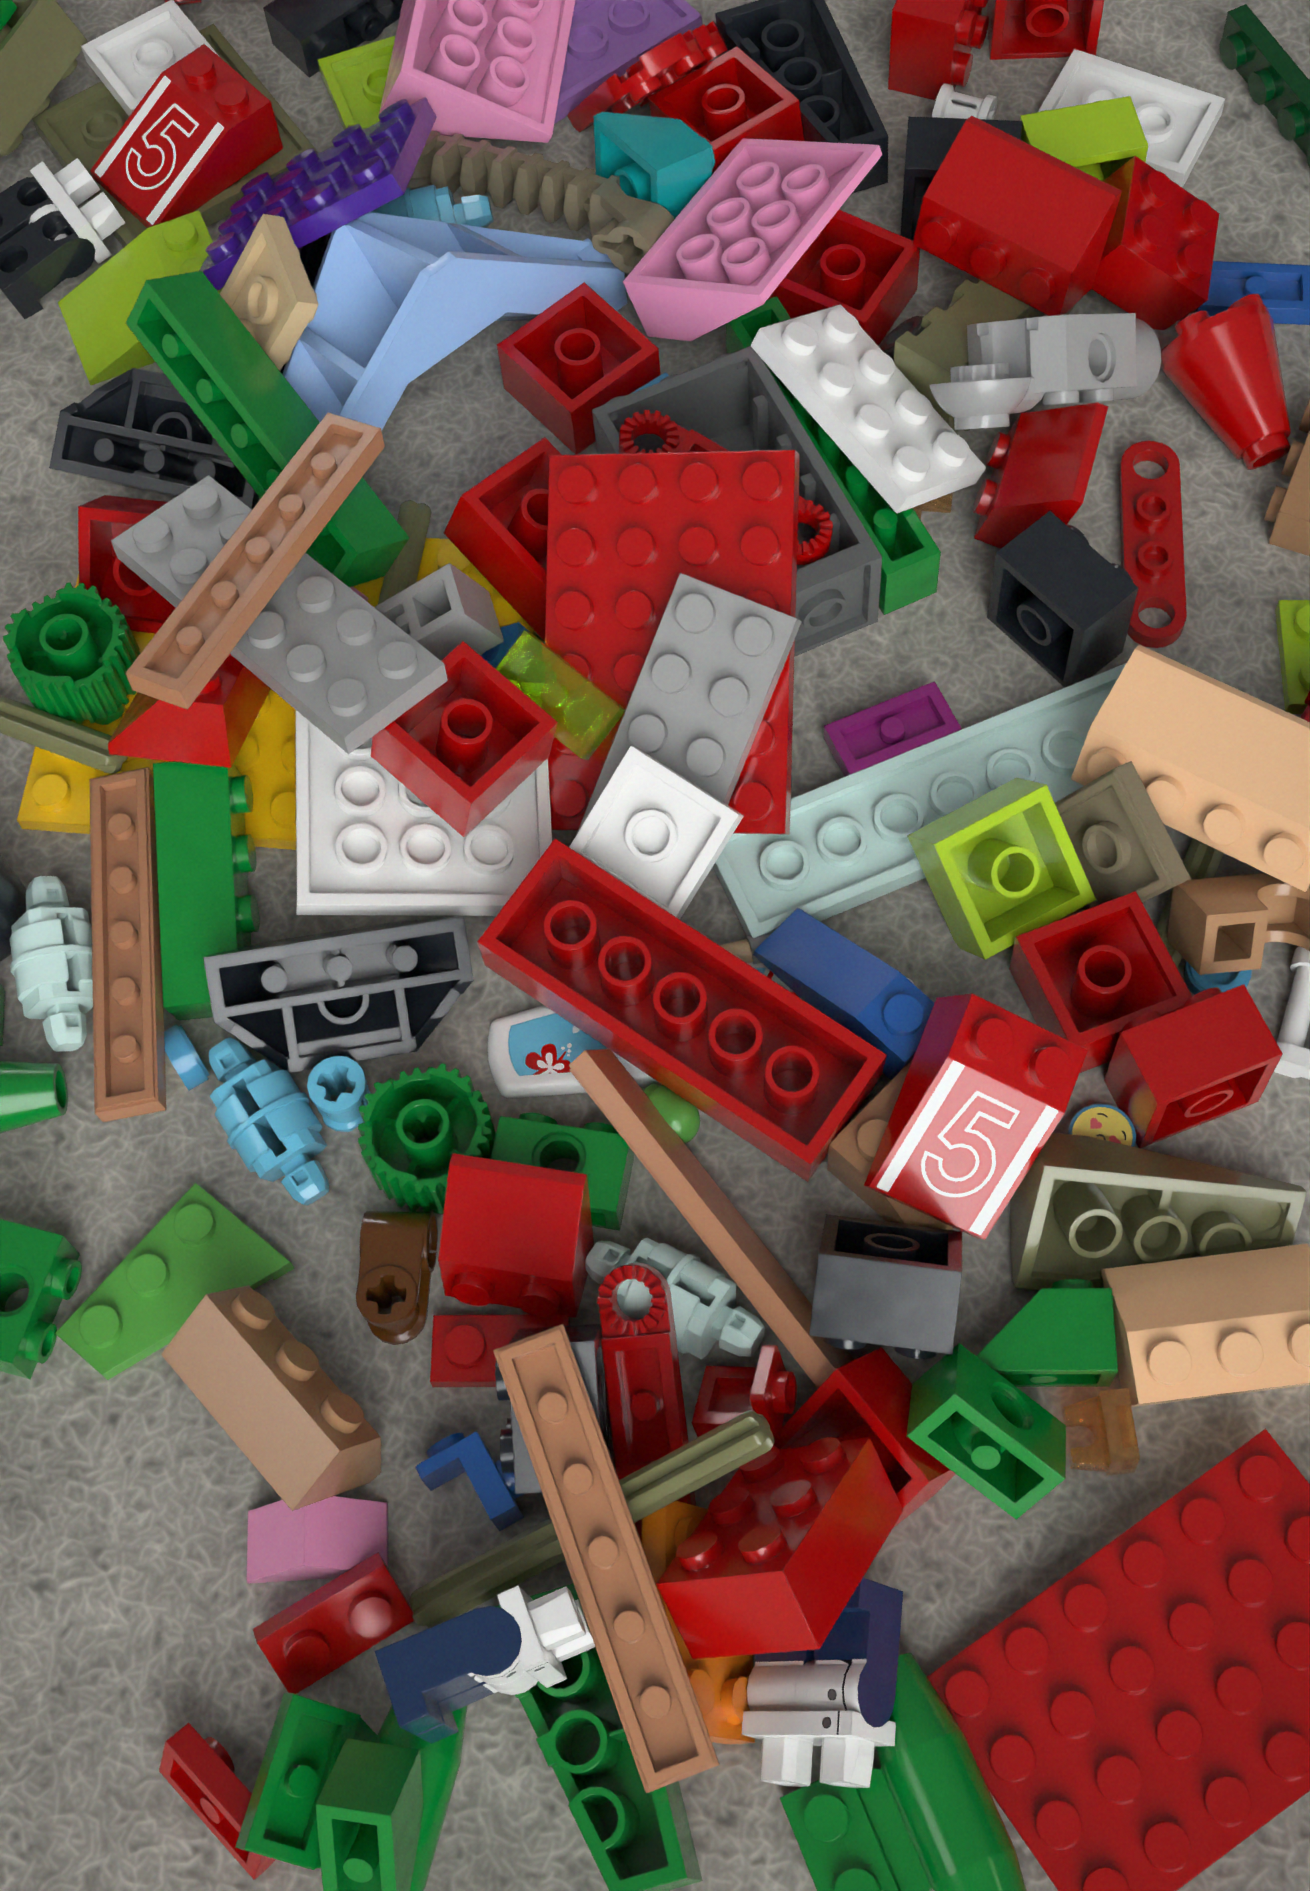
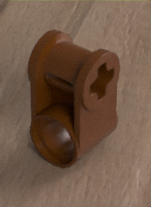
M366 1211L364 1213L360 1230V1268L356 1303L362 1316L367 1320L374 1336L384 1343L392 1345L408 1343L416 1338L424 1329L428 1316L431 1273L436 1264L437 1253H430V1250L437 1251L438 1242L437 1220L433 1212ZM401 1296L403 1302L394 1303L390 1314L382 1313L380 1308L390 1307L392 1298Z

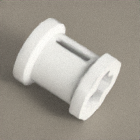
M944 83L937 95L932 117L968 119L970 116H974L978 119L994 120L997 97L987 95L984 99L954 92L953 85Z

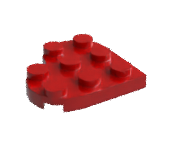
M712 21L706 26L703 24L694 30L689 29L684 34L679 33L640 56L639 61L626 69V73L621 77L617 73L612 75L567 115L573 127L580 133L594 124L593 116L601 112L626 114L638 105L642 108L649 104L648 98L726 53L728 48L715 22Z

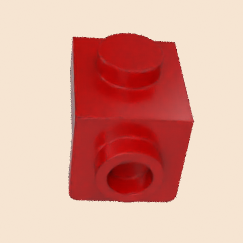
M762 1345L757 1367L706 1366L691 1422L697 1438L750 1410L755 1411L757 1414H763L770 1425L774 1442H779L784 1415L792 1414L795 1409L797 1385L794 1373L785 1369L778 1346Z

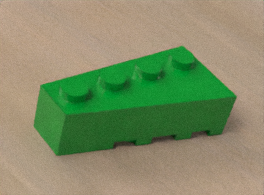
M574 1583L530 1596L535 1600L563 1587H567L571 1591L574 1600H579ZM596 1647L561 1662L567 1676L566 1680L548 1688L538 1681L535 1686L525 1693L515 1694V1697L519 1698L538 1737L536 1741L548 1766L553 1768L569 1801L568 1807L609 1891H670L703 1881L679 1781L649 1793L645 1792Z

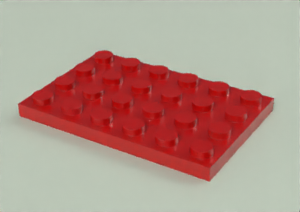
M796 450L549 455L543 710L558 722L548 757L552 830L578 831L680 573L794 618L796 617L800 455ZM795 640L728 806L744 815L733 834L790 835Z
M1266 1428L927 1676L962 1730L989 1792L1058 1891H1177L1310 1791V1484Z

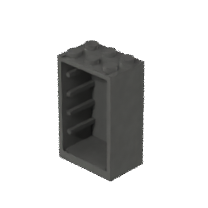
M751 346L734 353L722 354L712 362L682 374L670 375L657 384L627 396L615 397L605 405L592 409L597 454H619L620 427L624 425L626 418L633 417V413L639 412V414H643L644 410H650V413H655L656 410L660 411L664 417L667 414L671 417V421H675L681 427L688 431L693 429L729 451L796 450L800 455L799 496L807 501H814L813 504L816 506L820 504L823 506V511L829 512L830 520L833 521V533L830 548L824 557L811 564L797 565L795 618L801 621V625L795 637L794 657L878 622L882 556L765 363ZM643 434L633 441L634 447L637 445L639 451L645 449L646 453H649V450H653V453H656L657 448L662 450V445L666 444L662 438L654 434ZM798 523L799 544H802L803 541L809 543L810 539L815 540V536L818 535L816 530L808 524Z

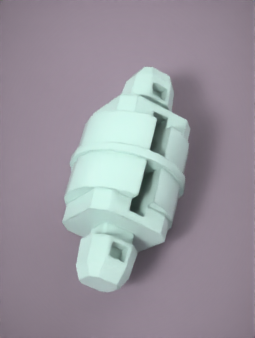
M39 876L29 883L26 890V912L11 926L10 947L12 963L10 970L15 977L17 997L22 1003L24 1016L29 1019H45L42 1023L46 1040L54 1051L78 1050L85 1042L87 1036L85 1014L93 1008L92 925L89 922L87 910L78 907H68L69 901L66 889L58 877Z
M649 1238L641 1240L632 1255L629 1248L611 1241L596 1242L585 1260L586 1271L599 1284H602L604 1277L611 1271L629 1263L648 1264L656 1268L665 1277L671 1291L677 1349L682 1354L690 1353L703 1359L718 1340L719 1348L737 1356L751 1357L763 1340L765 1327L759 1318L741 1306L735 1308L736 1283L727 1279L724 1273L701 1262L700 1257L695 1254H686L666 1243L659 1244ZM627 1279L620 1285L617 1292V1302L620 1309L631 1318H644L652 1306V1294L649 1293L650 1289L645 1287L642 1281Z

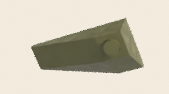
M1052 1133L1010 1200L1012 1282L1015 1288L1041 1290L1042 1288H1051L1052 1283L1059 1280L1084 1279L1091 1281L1093 1288H1103L1101 1270L1106 1268L1291 1246L1307 1192L1299 1185L1089 1136Z

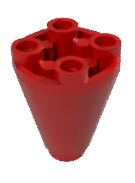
M1250 294L1234 302L1227 310L1211 317L1207 311H1199L1178 322L1175 326L1178 337L1161 349V368L1234 457L1244 461L1248 470L1268 465L1285 456L1291 448L1287 439L1291 433L1274 323L1259 294Z

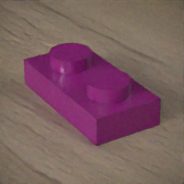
M934 681L824 725V740L844 777L955 733L962 730Z

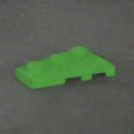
M195 1183L55 1334L104 1378L109 1380L169 1344L206 1294L248 1285L254 1290L271 1279H278L293 1270L294 1266L288 1259Z

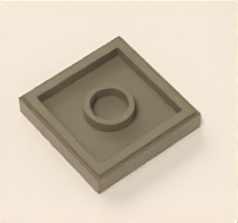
M1132 761L1112 769L1055 802L1096 898L1095 901L1083 907L1084 910L1134 891L1137 892L1143 903L1191 879Z

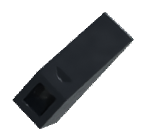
M274 0L263 7L272 44L310 78L320 71L318 59L356 48L365 41H372L379 37L386 27L399 20L403 0Z

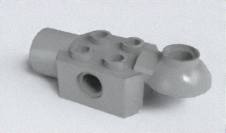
M1136 313L1055 315L967 325L968 366L950 367L951 383L931 384L930 389L940 407L954 417L955 430L1010 426L1009 414L1020 413L1032 409L1034 406L1128 400L1141 396L1149 390L1158 376L1161 366V348L1153 329L1144 321L1137 319Z

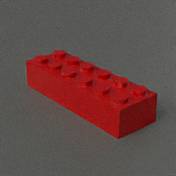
M556 838L477 941L486 967L807 1182H809L827 1156L829 1144L849 1124L882 1076L887 1056L885 1053Z

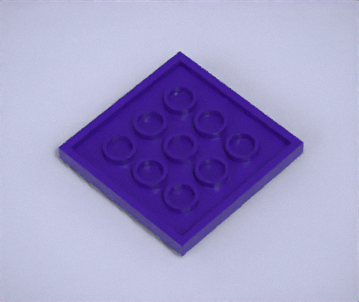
M425 97L409 105L407 99L400 100L383 110L378 115L380 121L364 130L360 124L353 125L332 139L334 146L317 154L313 148L308 149L292 158L286 164L287 171L273 178L266 172L247 182L241 188L244 196L229 209L232 213L230 218L218 227L220 233L218 239L206 248L208 256L199 271L204 273L216 290L223 288L263 214L284 217L294 244L299 249L404 195L437 118L427 98Z

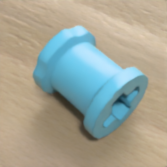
M333 1056L322 1060L314 1066L308 1076L307 1089L311 1101L322 1115L326 1126L335 1131L350 1132L358 1127V1124L364 1123L359 1107L362 1106V1103L363 1105H368L364 1096L366 1093L371 1092L367 1085L365 1073L360 1065L348 1057ZM346 1087H351V1088H352V1090H353L352 1094L347 1093V1092L344 1093L345 1090H346ZM331 1095L338 1096L336 1102L331 1100Z

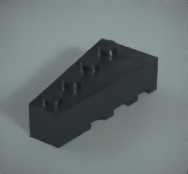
M758 0L715 13L716 26L724 38L728 51L735 47L740 48L799 99L804 141L880 146L883 155L852 193L888 183L887 131L825 0Z

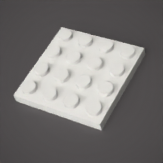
M509 680L543 709L544 681ZM295 709L296 915L497 916L552 843L548 758L473 830L463 837L370 756L373 737L350 754H347Z

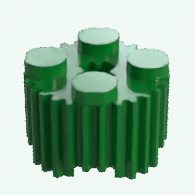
M66 583L64 588L56 591L55 598L51 599L46 595L44 596L43 603H32V611H27L25 608L20 613L11 614L10 617L13 623L6 624L5 629L8 634L3 636V641L10 652L7 654V658L11 663L10 667L34 708L70 721L75 720L76 723L81 725L87 719L91 724L108 725L122 717L125 705L129 703L128 694H136V691H133L126 672L140 655V649L124 615L121 614L117 605L113 606L108 598L102 600L95 586L87 590L84 583H79L76 588H73L71 583Z
M441 1063L437 1069L429 1066L426 1073H421L419 1067L413 1069V1074L409 1076L405 1071L400 1072V1079L397 1081L390 1077L384 1084L376 1082L374 1084L376 1092L374 1094L366 1093L364 1096L368 1105L359 1107L364 1123L358 1124V1130L362 1136L358 1138V1143L362 1149V1157L379 1190H383L386 1198L389 1200L394 1198L397 1206L401 1208L408 1204L411 1212H416L419 1207H422L424 1212H431L432 1210L437 1214L443 1215L449 1163L452 1154L491 1159L496 1131L488 1105L484 1102L481 1092L474 1090L471 1078L468 1075L462 1078L457 1068L448 1072L446 1064ZM435 1133L439 1134L435 1139L432 1140ZM422 1137L430 1140L427 1143H417Z

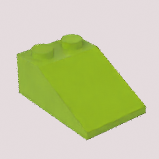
M199 210L147 228L58 301L90 386L119 376L131 368L139 369L155 363L127 326L126 321L146 280L200 270L208 256L206 248L213 240ZM223 288L217 290L219 294L221 293Z

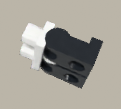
M78 158L54 175L42 161L30 170L34 177H26L17 181L0 193V289L24 319L44 309L38 300L66 278L77 277L84 273L91 266L94 259L100 264L111 256L102 240L125 224V221L104 192H101L81 208L77 207L100 190Z

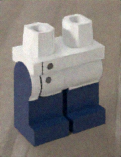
M862 1578L820 1649L755 1654V1667L749 1676L747 1685V1700L750 1711H743L741 1735L762 1740L761 1781L781 1786H810L813 1746H822L821 1783L841 1787L870 1788L874 1746H895L896 1723L888 1720L893 1712L896 1696L903 1591Z
M516 1586L497 1594L501 1608L493 1606L476 1608L376 1650L377 1661L399 1727L432 1744L459 1732L452 1713L457 1709L496 1692L515 1695L525 1693L535 1686L538 1681L548 1688L566 1680L567 1676L561 1662L595 1647L580 1601L578 1599L574 1600L571 1591L567 1587L533 1600L523 1589Z

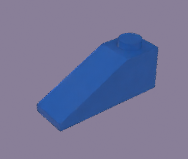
M797 908L754 950L753 955L802 1000L885 1053L887 1056L883 1073L890 1080L913 1059L934 1002L901 972L800 908Z

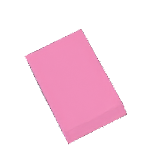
M333 1496L294 1511L283 1500L248 1511V1584L336 1578L377 1552L380 1553L388 1567L387 1502Z

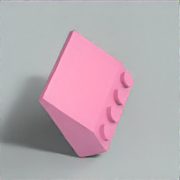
M403 0L379 113L400 100L407 99L409 105L426 97L437 116L431 131L440 132V135L453 136L457 133L463 134L464 137L548 143L553 134L575 0Z
M742 138L623 281L647 336L693 341L763 305L883 155L880 146L872 144Z

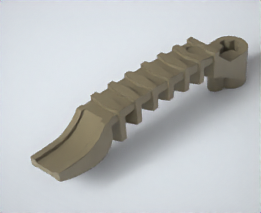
M437 131L430 132L407 186L411 190L435 185L437 189L448 186L452 194L461 186L464 197L472 195L483 196L486 192H490L495 207L504 208L512 199H516L521 214L529 215L534 209L541 206L546 222L554 223L565 213L568 227L574 231H579L589 222L592 235L591 242L594 249L608 255L614 266L627 274L634 269L674 221L671 213L660 204L627 196L620 187V177L613 175L609 178L596 175L595 170L591 168H585L583 171L570 167L568 161L551 162L544 160L543 154L534 153L530 156L518 153L516 147L508 146L506 149L491 146L489 140L482 139L478 143L465 140L463 134L457 133L449 137L440 135V132Z

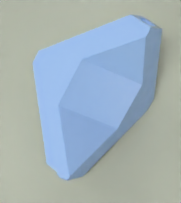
M369 212L332 231L313 285L319 304L313 320L307 324L293 348L291 358L286 363L282 375L319 422L327 413H332L381 428L382 431L405 388L411 381L494 321L532 320L584 282L618 311L627 304L626 288L623 284L625 272L615 267L608 255L594 249L589 238L580 241Z

